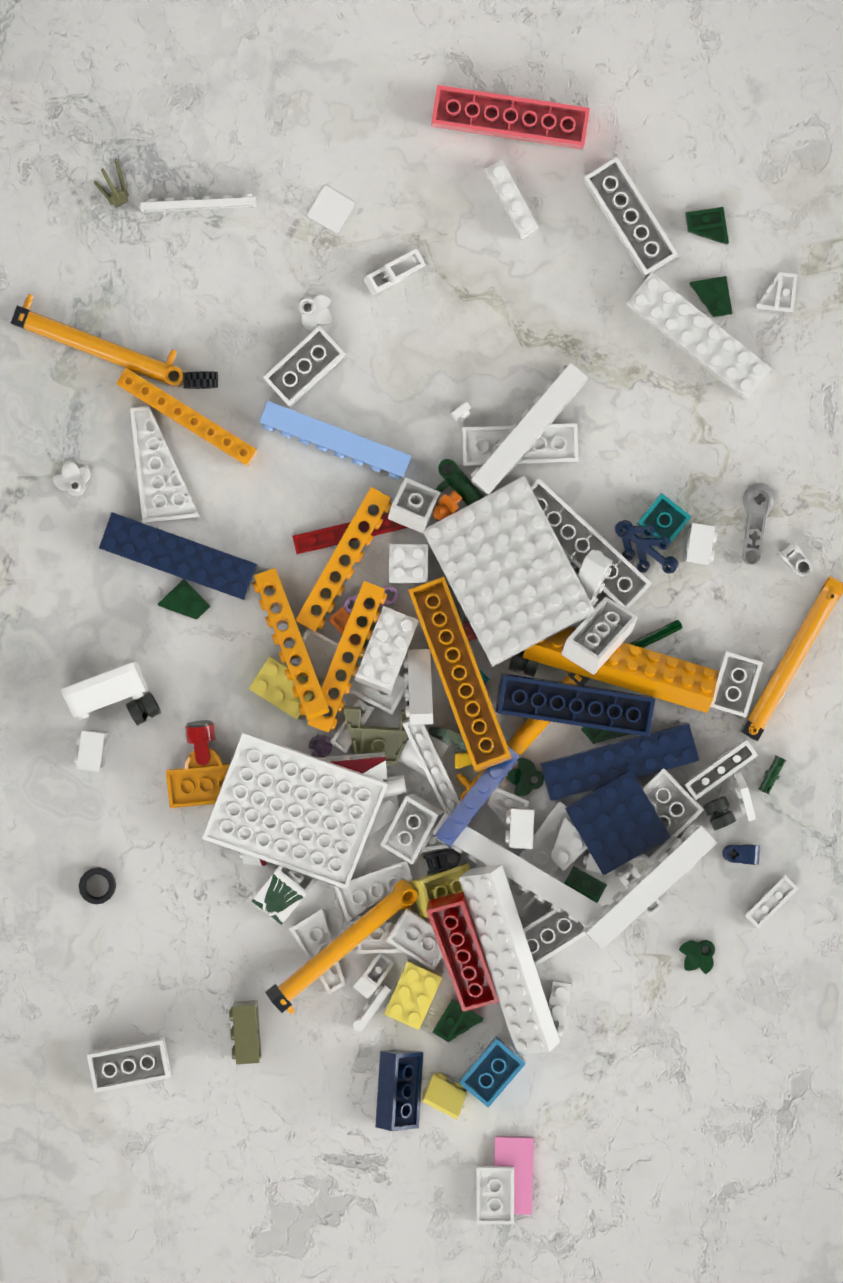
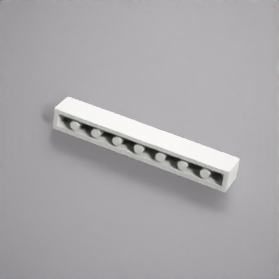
M572 363L568 366L564 365L558 372L560 376L555 381L552 379L545 387L547 391L544 395L539 394L533 401L535 405L532 409L529 410L527 408L521 415V422L518 425L516 423L513 424L508 431L510 433L506 439L502 438L495 446L498 449L493 454L490 452L483 460L485 464L481 468L477 467L471 474L473 477L471 483L488 496L493 493L588 381V377Z

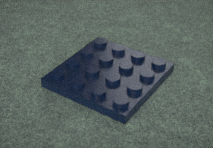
M632 770L565 808L603 876L670 838L669 833Z

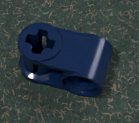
M727 845L722 851V856L726 861L732 863L759 865L760 845ZM733 849L736 855L731 859V856H728V852H731Z

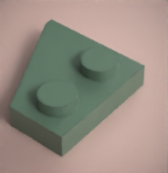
M430 727L428 732L431 736L441 739L447 744L457 745L458 749L468 752L462 735L450 729Z

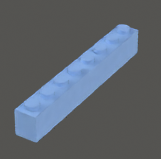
M267 401L260 419V423L263 424L262 428L271 432L274 429L281 431L280 435L290 439L292 436L299 438L298 442L308 446L310 443L317 445L316 449L326 453L327 450L334 451V456L345 459L347 456L353 459L352 463L363 466L365 463L371 466V470L381 473V470L389 473V477L399 480V477L404 478L412 457L401 451Z

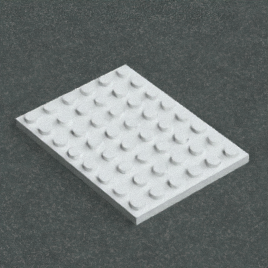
M525 476L425 528L423 531L492 666L596 613Z
M242 731L202 839L347 889L384 797L388 782Z

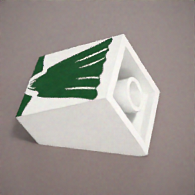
M279 866L256 894L252 902L258 909L267 913L273 921L282 925L309 892L317 878Z

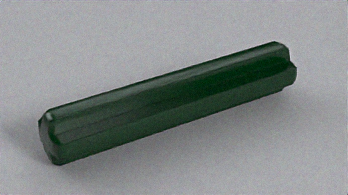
M675 620L629 644L644 648L681 630L682 624L679 620Z

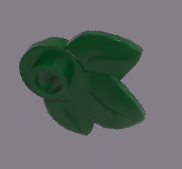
M519 758V768L509 771L506 775L507 779L516 785L514 794L517 796H526L533 789H539L544 783L542 773L537 771L535 764L526 758ZM536 776L538 782L532 783L531 777Z
M690 940L680 946L679 951L687 955L684 960V969L686 971L700 968L704 974H707L712 970L714 966L712 956L715 953V946L711 941L702 940L696 942ZM708 946V952H702V947Z

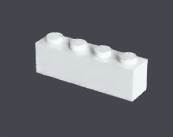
M503 160L486 168L485 174L520 239L522 240L538 231L539 227Z
M591 550L585 557L577 577L591 604L595 607L598 602L596 596L602 592L605 586L603 581L604 578H608L612 571L610 565L613 560ZM585 619L573 624V626L578 628Z
M430 649L408 650V657L404 658V669H408V673H404L405 685H409V689L405 690V701H409V706H405L406 717H410V725L433 724Z
M744 739L682 784L692 798L697 800L756 758L758 754L748 740Z

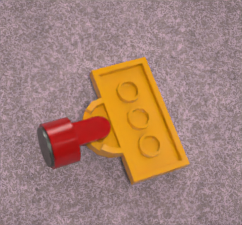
M210 720L193 721L185 726L187 743L194 744V750L189 753L185 761V768L166 769L170 808L215 804L230 763L223 764L218 752L209 748L208 742L216 739L214 723Z

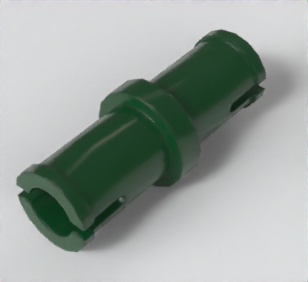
M775 755L769 770L765 771L766 775L758 788L760 791L770 794L787 760Z

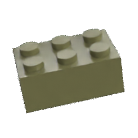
M258 1000L234 1002L233 1006L229 1009L230 1021H233L234 1025L230 1029L231 1040H235V1045L232 1048V1060L236 1059V1065L260 1063L261 1043Z

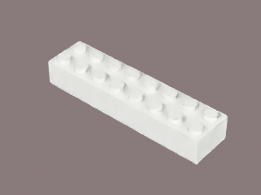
M652 272L626 304L744 400L751 396L772 369Z
M538 479L531 486V489L565 554L567 552L570 553L568 558L575 559L572 564L576 565L579 570L585 557L591 550L613 560L610 565L612 571L607 579L604 578L603 583L605 586L602 592L613 602L628 610L652 583L547 485Z
M691 825L684 831L685 836L682 839L677 838L669 845L671 849L668 852L663 851L655 858L657 862L653 866H646L641 871L643 875L639 879H632L627 884L628 889L625 892H618L612 898L614 902L611 905L606 904L598 911L600 915L597 918L593 919L592 917L584 924L586 928L583 931L600 949L603 950L717 844L702 826Z

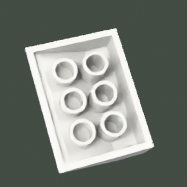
M662 769L643 788L670 835L669 839L641 854L648 864L704 811L665 769Z

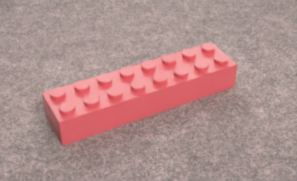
M437 85L431 127L583 150L590 108Z

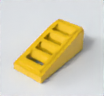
M468 752L454 753L455 769L472 765Z

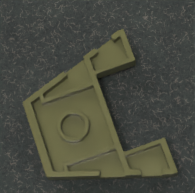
M344 706V714L355 754L385 752L386 765H396L408 738L402 724L403 721L410 719V717H406V710L401 709L399 728L360 725L361 707Z

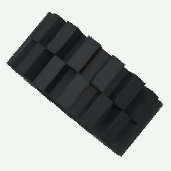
M194 371L183 373L184 389L218 388V372Z

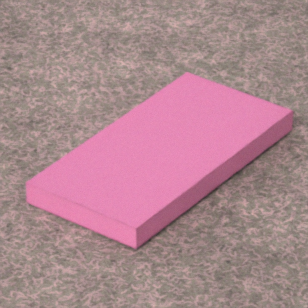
M495 1136L494 1166H514V1214L532 1215L533 1137Z

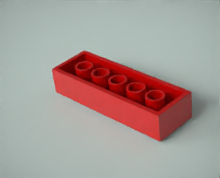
M464 892L428 901L426 912L462 1011L498 1003V995Z

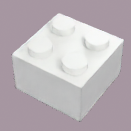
M405 478L391 506L388 519L423 533L437 505L440 492Z
M696 523L689 524L683 562L704 566L713 562L715 550H712V544L716 543L718 531H715V526Z
M389 544V583H428V544Z
M85 729L78 734L76 744L80 746L79 752L75 753L74 764L77 765L76 769L95 772L104 770L109 732Z
M510 807V811H506V824H509V830H505V843H508L509 848L532 849L534 808Z

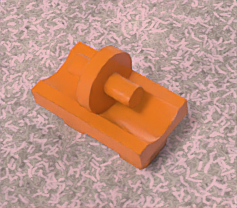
M453 491L449 496L444 494L433 510L435 520L440 521L457 511L459 508L458 503L462 500V497L456 491Z

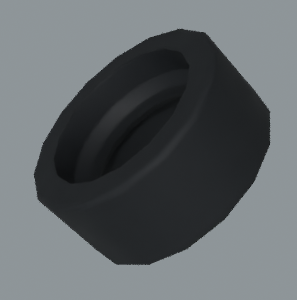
M91 868L80 878L79 892L88 903L103 904L111 899L115 893V878L105 868ZM93 875H102L108 881V891L101 897H94L87 891V880Z

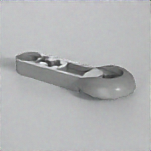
M755 483L749 486L743 496V503L748 517L742 559L749 565L756 564L760 560L766 517L775 504L773 490L763 483ZM762 494L764 501L760 505L756 504L757 501H754V497ZM753 532H756V535L759 536V539L755 540L754 546L758 545V549L753 547L747 548V544L752 545V539L749 538V535H752ZM748 551L756 553L757 558L755 561L750 562L747 560L746 554Z

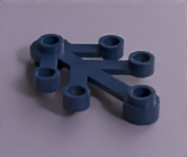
M622 520L616 524L615 532L622 538L624 545L622 556L627 561H631L635 556L631 541L636 544L639 558L637 569L639 572L646 573L650 568L646 553L662 565V570L665 573L675 572L679 566L678 560L672 556L665 558L651 547L658 546L661 550H666L670 545V540L667 537L650 538L655 533L654 526L650 524L646 526H633L628 520ZM637 534H643L647 538H640Z

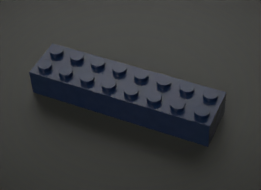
M111 512L99 549L242 600H246L258 564L113 512Z
M501 673L495 711L498 714L649 737L656 699L648 695Z
M685 723L652 732L649 737L637 736L541 762L540 766L549 799L553 801L601 788L631 770L636 778L660 772L662 769L667 770L697 762L699 757L690 724Z

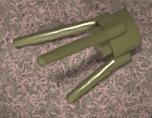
M115 159L122 191L120 188L115 189L104 168L101 169V172L112 192L109 195L97 181H94V184L107 198L110 205H114L117 208L128 202L127 197L129 194L125 187L119 161Z

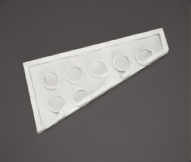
M150 407L130 408L142 523L200 517Z

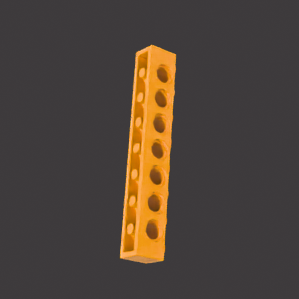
M125 368L116 383L122 389L247 467L258 451Z
M374 487L369 489L295 621L314 632L317 629H322L326 622L324 616L327 612H332L336 604L333 602L336 595L341 596L345 589V586H343L346 578L350 580L355 571L352 569L355 562L359 563L364 555L361 551L365 545L369 546L374 536L371 534L374 529L378 530L383 522L381 516L383 513H388L393 504L390 502L391 497ZM372 504L379 507V513L375 516L371 515L368 511L369 506ZM366 521L369 523L370 528L367 532L360 531V522ZM352 538H357L360 541V546L357 549H353L349 545ZM344 554L348 555L351 560L347 566L342 565L340 562V557ZM333 571L340 573L341 579L339 582L331 580L330 575ZM323 588L331 590V597L329 599L321 596ZM313 605L321 606L322 613L320 615L312 613Z
M276 568L254 575L255 582H252L255 593H260L262 598L259 600L262 611L266 610L268 614L265 617L268 627H272L275 634H272L275 646H280L281 651L278 654L281 662H286L288 669L285 670L288 681H293L294 687L291 688L294 697H299L301 704L298 707L301 715H306L307 720L329 713L326 700ZM267 589H273L275 590V593L271 596H268L265 594V591ZM274 606L282 608L278 613H273L271 609ZM285 623L288 625V628L282 631L278 629V626ZM287 641L295 643L292 648H286L284 644ZM295 658L301 660V663L297 666L291 664V661ZM300 676H306L308 678V680L305 683H299L297 681ZM311 693L315 697L313 700L307 701L304 699V696Z
M363 581L321 688L327 706L332 708V715L329 717L320 715L308 721L307 725L328 733L330 729H335L338 719H335L337 711H342L345 704L342 698L344 693H349L352 686L349 683L351 676H356L359 668L356 665L358 658H363L366 650L363 645L365 640H370L373 633L370 627L372 622H377L380 612L377 611L380 604L384 605L387 594L384 593V588ZM367 598H372L375 601V606L372 609L364 607V601ZM365 616L368 619V624L365 627H359L357 625L358 617ZM352 634H358L361 637L358 645L350 643V636ZM345 652L353 654L354 659L351 663L344 662L343 654ZM338 670L346 672L347 677L344 681L337 680L336 672ZM331 688L339 690L338 698L332 699L329 696Z

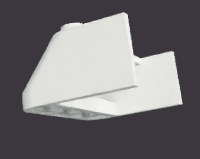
M138 662L129 663L61 689L62 696L73 718L78 717V720L89 717V712L129 697H132L133 700L144 696L142 692L148 691Z

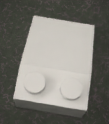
M414 793L407 795L391 823L381 846L413 865L434 834L433 831L445 812Z

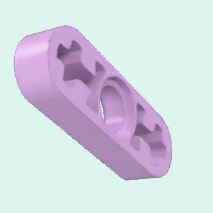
M388 586L384 588V593L387 594L386 590L390 589L391 592H395V596H393L391 601L386 598L384 605L380 604L379 607L396 602L398 591L394 587ZM358 595L348 598L344 603L345 610L350 614L352 609H348L347 605L350 604L351 600L355 603ZM366 600L364 601V606L366 607V609H372L374 607L367 605Z

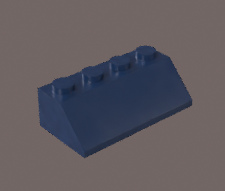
M405 1050L380 1051L375 1128L388 1131L419 1128L423 1052Z

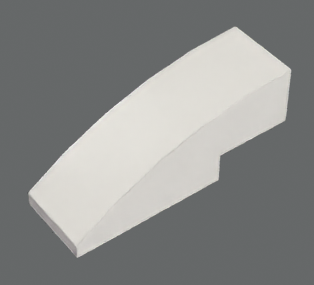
M415 249L367 275L363 280L372 296L425 267L426 264L419 251Z

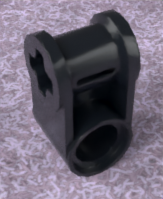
M450 849L423 855V859H426L428 866L427 874L456 867L461 860L460 853ZM454 853L457 856V861L455 863L448 862V854Z

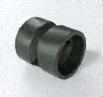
M524 651L512 656L508 670L518 673L523 671L525 675L535 677L539 662L522 658Z
M150 691L143 694L144 696L140 697V700L134 699L126 704L137 726L146 722L147 717L153 718L161 714V710Z
M726 796L703 805L707 816H711L709 821L713 830L724 828L736 822L733 811L728 809L730 805ZM721 809L722 812L716 814V811Z

